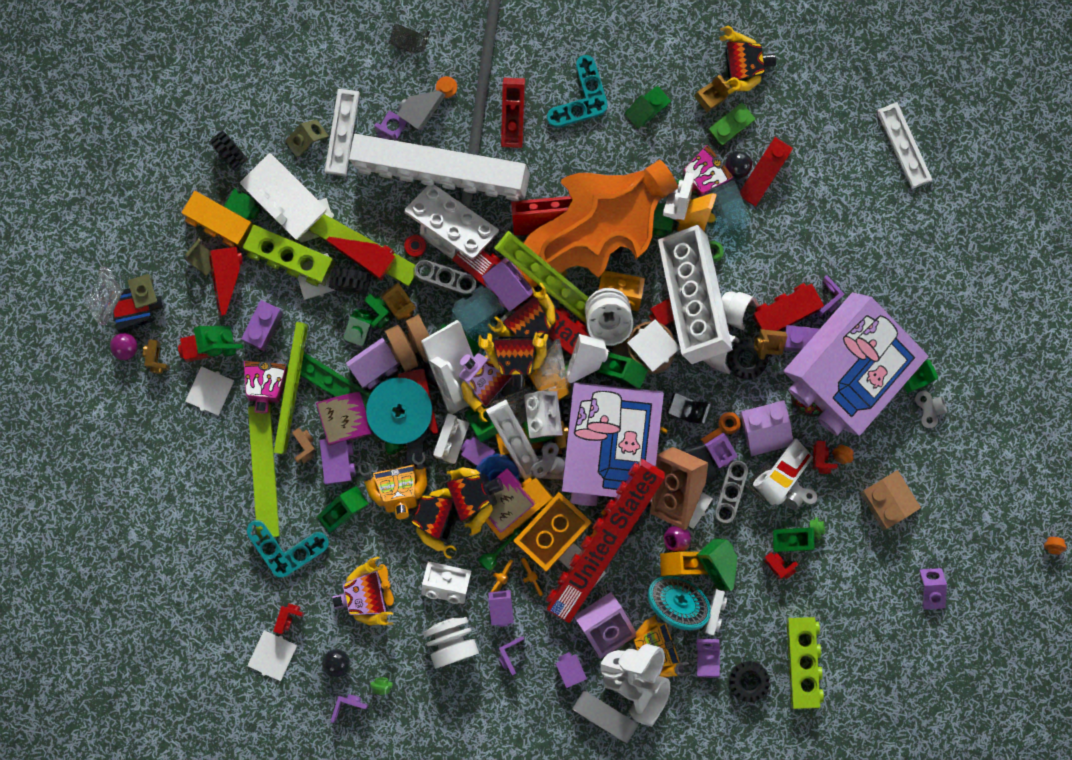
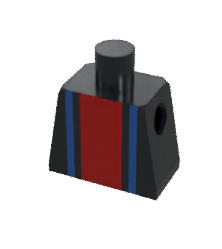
M130 289L109 290L116 327L120 333H125L153 322V310L164 308L162 296H156L157 303L137 309Z

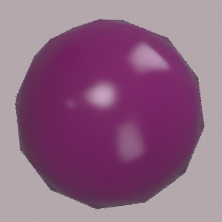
M119 333L110 341L112 355L119 360H129L137 352V341L130 334Z
M673 525L664 534V544L672 552H684L691 545V534L688 529L683 530Z

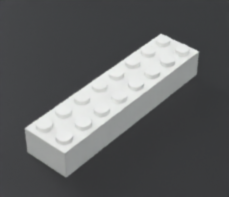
M354 134L349 160L354 167L362 174L370 175L371 172H375L384 178L397 176L400 177V180L406 182H413V179L420 180L422 184L434 186V183L442 184L443 188L454 190L455 187L464 188L463 191L468 193L482 191L490 197L504 195L506 199L519 201V198L525 199L530 177L529 170L524 163Z

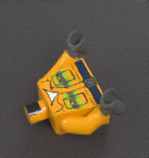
M416 453L412 455V461L417 464V468H415V465L376 472L373 473L374 477H371L372 466L367 463L370 468L368 473H363L359 466V473L365 477L364 484L369 497L378 506H384L386 512H395L397 519H405L409 516L408 509L417 506L418 499L422 497L427 487L426 468L423 466L427 457L424 453H422L423 460L421 462L416 461Z
M657 614L645 620L636 631V639L633 640L636 647L635 650H639L645 644L663 648L665 659L659 675L661 677L690 675L691 672L686 673L683 671V666L689 663H680L666 622Z

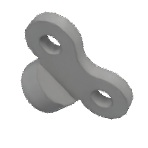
M927 391L917 393L915 402L923 409L924 413L921 419L923 426L926 428L936 427L938 424L937 416L947 413L943 397L940 396L932 399L931 394ZM922 396L927 398L926 402L921 401ZM928 417L933 419L931 424L927 422Z
M554 442L544 444L541 460L533 464L531 472L536 478H543L547 471L553 475H559L562 472L565 461L556 456L559 448ZM552 447V452L548 453V449ZM542 467L541 472L538 473V468Z
M796 480L793 487L788 491L784 504L792 510H798L802 503L813 505L817 501V494L812 489L802 488L798 480ZM806 495H810L812 499H808Z

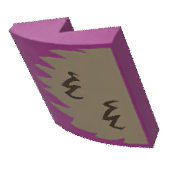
M360 392L316 403L329 446L373 434L367 421L366 409Z
M508 468L496 477L501 479L504 489L494 493L497 504L493 506V511L488 517L500 533L535 505V502L521 487L522 484Z

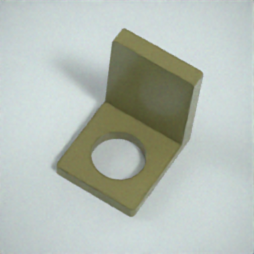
M315 119L301 123L285 142L294 155L300 157L314 142L326 139L329 135L319 121ZM311 126L316 127L319 130L320 135L315 134L312 131Z
M198 238L183 258L207 276L211 271L209 250L200 244L201 240Z
M149 274L127 280L137 309L158 302L152 285L154 280Z

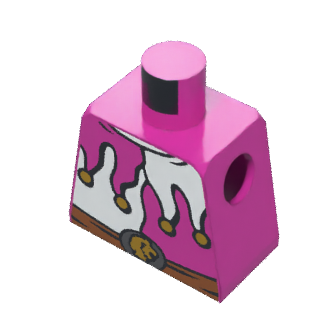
M708 145L685 167L682 173L684 177L686 172L695 174L692 192L695 190L700 197L729 184L733 179L731 173Z
M244 361L246 397L250 401H256V413L267 414L269 402H280L288 367L286 364Z

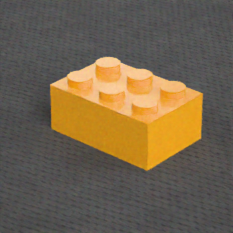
M558 492L514 539V543L547 572L592 522Z

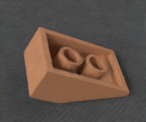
M672 447L657 454L656 467L665 472V477L652 497L650 514L686 530L706 483L708 462Z

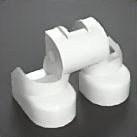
M726 292L722 297L727 323L744 330L743 317L748 305L757 308L759 306L755 297L742 292ZM730 335L731 344L732 342H739L737 337ZM727 352L703 360L712 368L727 374L731 372L725 364Z
M650 644L643 645L639 650L613 651L604 657L600 665L602 675L604 676L605 688L617 691L625 698L634 701L629 710L633 720L652 727L668 701L671 687L669 679L659 676L664 665V650Z

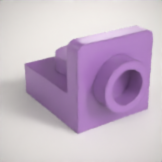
M724 433L704 444L712 457V461L718 468L730 465L734 461L733 459L738 457Z

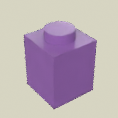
M474 436L471 441L467 439L460 449L463 451L461 456L476 467L482 459L496 454L493 449L480 442Z
M511 590L489 592L491 625L505 627L510 623H514Z
M568 652L558 657L559 662L555 664L566 688L587 679L576 654L572 656Z

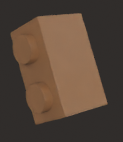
M898 470L860 492L882 530L890 528L921 508Z

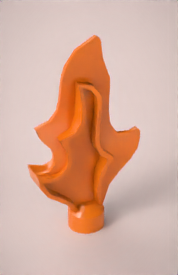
M660 159L642 171L627 175H601L594 173L569 175L561 180V184L568 190L572 198L568 210L556 219L533 231L527 237L524 244L559 273L568 268L580 266L588 268L599 278L606 269L610 254L619 247L628 248L633 253L634 260L647 250L652 239L656 206L661 199L678 189L677 182L668 167ZM516 267L531 287L538 286L535 281Z

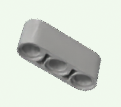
M428 260L419 261L413 270L414 277L418 281L459 295H469L476 287V281L473 276ZM422 265L427 266L430 271L429 275L421 276L418 273V267ZM447 273L450 276V282L442 283L439 280V274ZM463 279L468 280L471 284L470 290L461 289L460 281Z
M742 461L732 462L726 470L714 512L715 520L720 524H728L735 518L748 474V468ZM732 467H741L743 475L741 477L733 476L731 472ZM733 487L737 492V496L733 499L728 498L725 494L726 488ZM726 508L730 511L731 516L728 520L720 518V509Z
M583 690L572 710L625 743L629 742L639 725Z

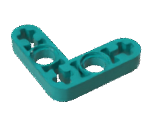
M582 55L576 62V70L585 98L551 108L547 113V122L551 127H564L599 117L607 111L608 103L595 60L591 56ZM583 61H586L587 64H592L589 66L590 75L585 78L582 76H586V70L584 67L580 68ZM593 80L597 82L598 88L594 91H589L586 88L588 81ZM595 101L604 104L601 106L600 111L597 108L590 109L591 114H587L585 103H588V107L594 106ZM573 107H581L583 115L574 117L571 114ZM564 109H568L570 120H566V116L561 117L560 122L557 123L555 120H551L553 113L557 112L558 115H564Z
M253 520L247 526L248 537L277 577H285L324 552L329 545V540L323 532H315L284 552L263 521ZM252 526H261L262 536L265 537L268 534L269 538L264 539L258 544L256 541H259L260 538L256 533L251 534L253 531ZM315 537L319 539L324 538L322 542L323 547L320 548L316 545L312 548L314 553L310 554L308 547L304 544L308 542L309 546L315 543ZM265 543H273L276 550L273 554L268 555L263 552L262 548ZM296 549H304L307 553L306 558L296 560L293 556ZM280 553L282 556H279L278 559L282 564L287 563L285 566L286 571H277L278 565L276 561L273 560L271 563L269 559L275 558Z

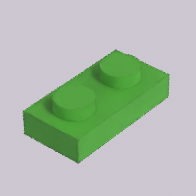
M741 103L711 126L708 131L722 147L753 123L755 117Z

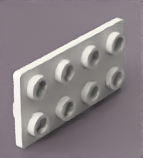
M271 153L240 182L296 240L327 212L326 207Z
M428 185L405 208V214L421 224L420 236L450 258H453L460 251L471 260H474L499 232L498 228L436 185Z
M456 320L421 341L450 414H454L468 406L462 396V381L459 378V374L463 371L464 367L460 364V360L466 354L474 358L461 322Z

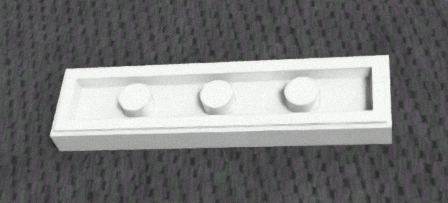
M338 89L325 174L347 176L360 95L359 91Z
M896 102L877 110L879 119L911 189L931 182L930 173L898 103Z
M507 400L487 409L486 411L524 480L534 476L532 475L531 468L539 459ZM542 467L538 468V473L541 472Z

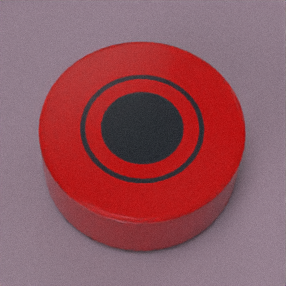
M411 235L405 241V251L411 257H420L426 251V242L419 235Z

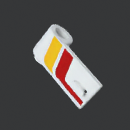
M797 438L794 439L774 467L757 477L753 483L754 487L771 505L781 504L787 498L786 494L810 463L813 456Z

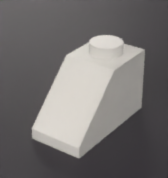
M579 334L566 371L567 382L573 383L600 369L601 363L606 362L608 356V349H606L604 340Z

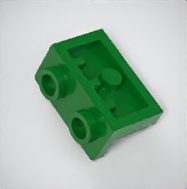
M198 326L194 328L198 354H208V357L223 354L224 357L236 355V351L244 349L243 344H234L231 326Z

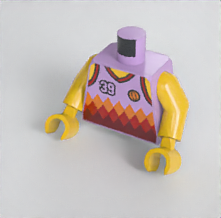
M478 353L472 358L469 354H466L460 360V364L464 367L463 371L459 374V378L462 381V396L475 412H479V419L482 422H488L483 417V413L487 412L488 408L484 409L482 406L487 407L512 376L501 375L500 370L494 367L487 355L483 356Z
M379 557L369 559L367 563L357 567L347 577L346 583L343 584L345 594L332 596L334 608L347 607L349 615H353L356 621L369 626L393 625V622L387 621V616L393 613L386 612L380 578L377 570L383 568V565L377 567L375 561Z

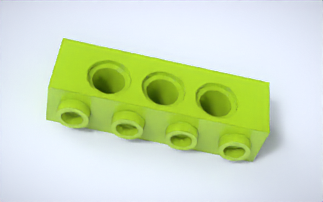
M253 225L243 246V249L247 252V257L259 261L261 258L267 261L266 265L277 270L279 267L287 270L286 273L292 277L298 278L299 275L307 278V283L318 287V284L326 285L331 269L335 265L333 258L256 225ZM267 245H274L271 253H264V248ZM293 253L291 261H283L285 254ZM306 262H313V267L310 270H303V265Z
M815 617L786 618L791 708H820V703H824L823 689H819V680L823 678L822 667H818V658H821V645L817 644L816 635H820V624L816 622ZM801 634L808 635L810 639L806 647L799 644L798 639ZM803 656H807L811 660V665L808 669H803L800 666V659ZM804 679H809L812 682V688L808 692L803 691L801 688V683Z

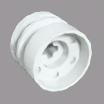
M603 288L595 291L585 304L586 324L589 335L592 338L604 340L605 345L614 346L622 343L630 336L633 330L631 305L628 298L621 291L614 288Z
M467 617L445 620L423 632L424 638L435 636V640L426 643L427 646L438 645L439 650L431 654L435 669L479 654L475 640H464L463 638L464 635L471 632V628L460 630L459 627L468 623Z

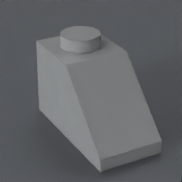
M440 91L409 96L407 100L403 99L399 104L397 115L422 131L446 95Z

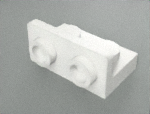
M686 172L684 181H679L678 189L668 195L663 216L672 219H685L692 195L695 174Z
M538 391L525 394L529 437H556L563 435L557 391Z
M448 413L433 456L455 464L469 423L457 419L455 415Z
M428 561L421 594L430 599L439 598L453 604H464L471 571Z

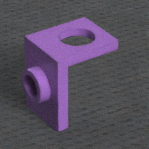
M388 111L381 125L376 122L374 128L379 138L396 141L407 121L397 114ZM390 119H396L399 122L397 130L391 131L387 128V122Z
M827 275L822 281L836 297L817 313L820 317L825 312L829 311L832 313L841 304L838 301L845 295Z
M942 568L920 569V576L924 585L923 609L945 608L947 583ZM929 574H935L939 578L932 580L927 578L926 576Z
M523 636L499 648L502 654L499 660L504 669L509 668L512 676L517 673L505 649L524 640Z
M697 639V677L719 678V639Z
M348 694L347 698L338 696L330 722L336 723L342 702L363 709H368L369 704L360 702V697Z

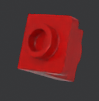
M815 441L812 469H818V473L831 474L832 470L837 469L838 464L825 463V460H828L829 447H825L826 441Z
M770 552L762 558L778 579L785 577L787 580L797 572L795 567L798 563L796 561L787 568H784L785 562L777 553L774 555Z
M288 603L287 607L281 606L273 632L284 634L285 630L289 631L293 618L289 617L290 613L303 617L304 612L300 611L301 607Z

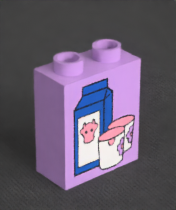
M852 292L783 372L794 382L788 390L800 403L809 407L814 402L823 411L817 419L828 431L836 436L842 430L860 436L929 356L872 297Z
M581 382L574 383L562 491L571 492V503L597 506L598 495L617 497V488L622 481L626 483L630 477L628 475L630 468L634 463L638 464L641 458L656 467L664 395L662 391Z

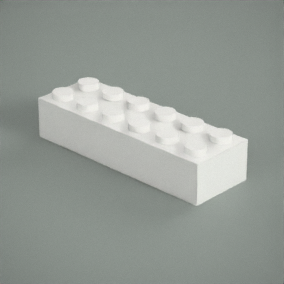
M699 225L659 239L658 243L681 354L691 364L733 350L708 235Z

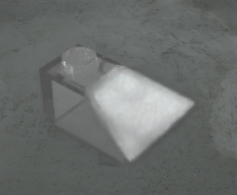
M555 339L542 365L537 369L538 375H534L536 388H541V391H556L568 388L560 339Z

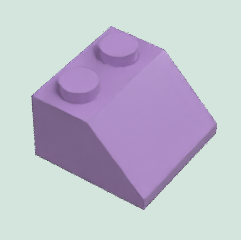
M383 338L346 362L364 390L367 388L372 390L381 383L379 381L384 376L391 377L398 372L397 367L400 366V363L396 362Z
M784 400L741 411L739 414L751 457L789 447L792 443L791 423Z
M612 592L574 616L600 659L633 639L636 634L634 627Z

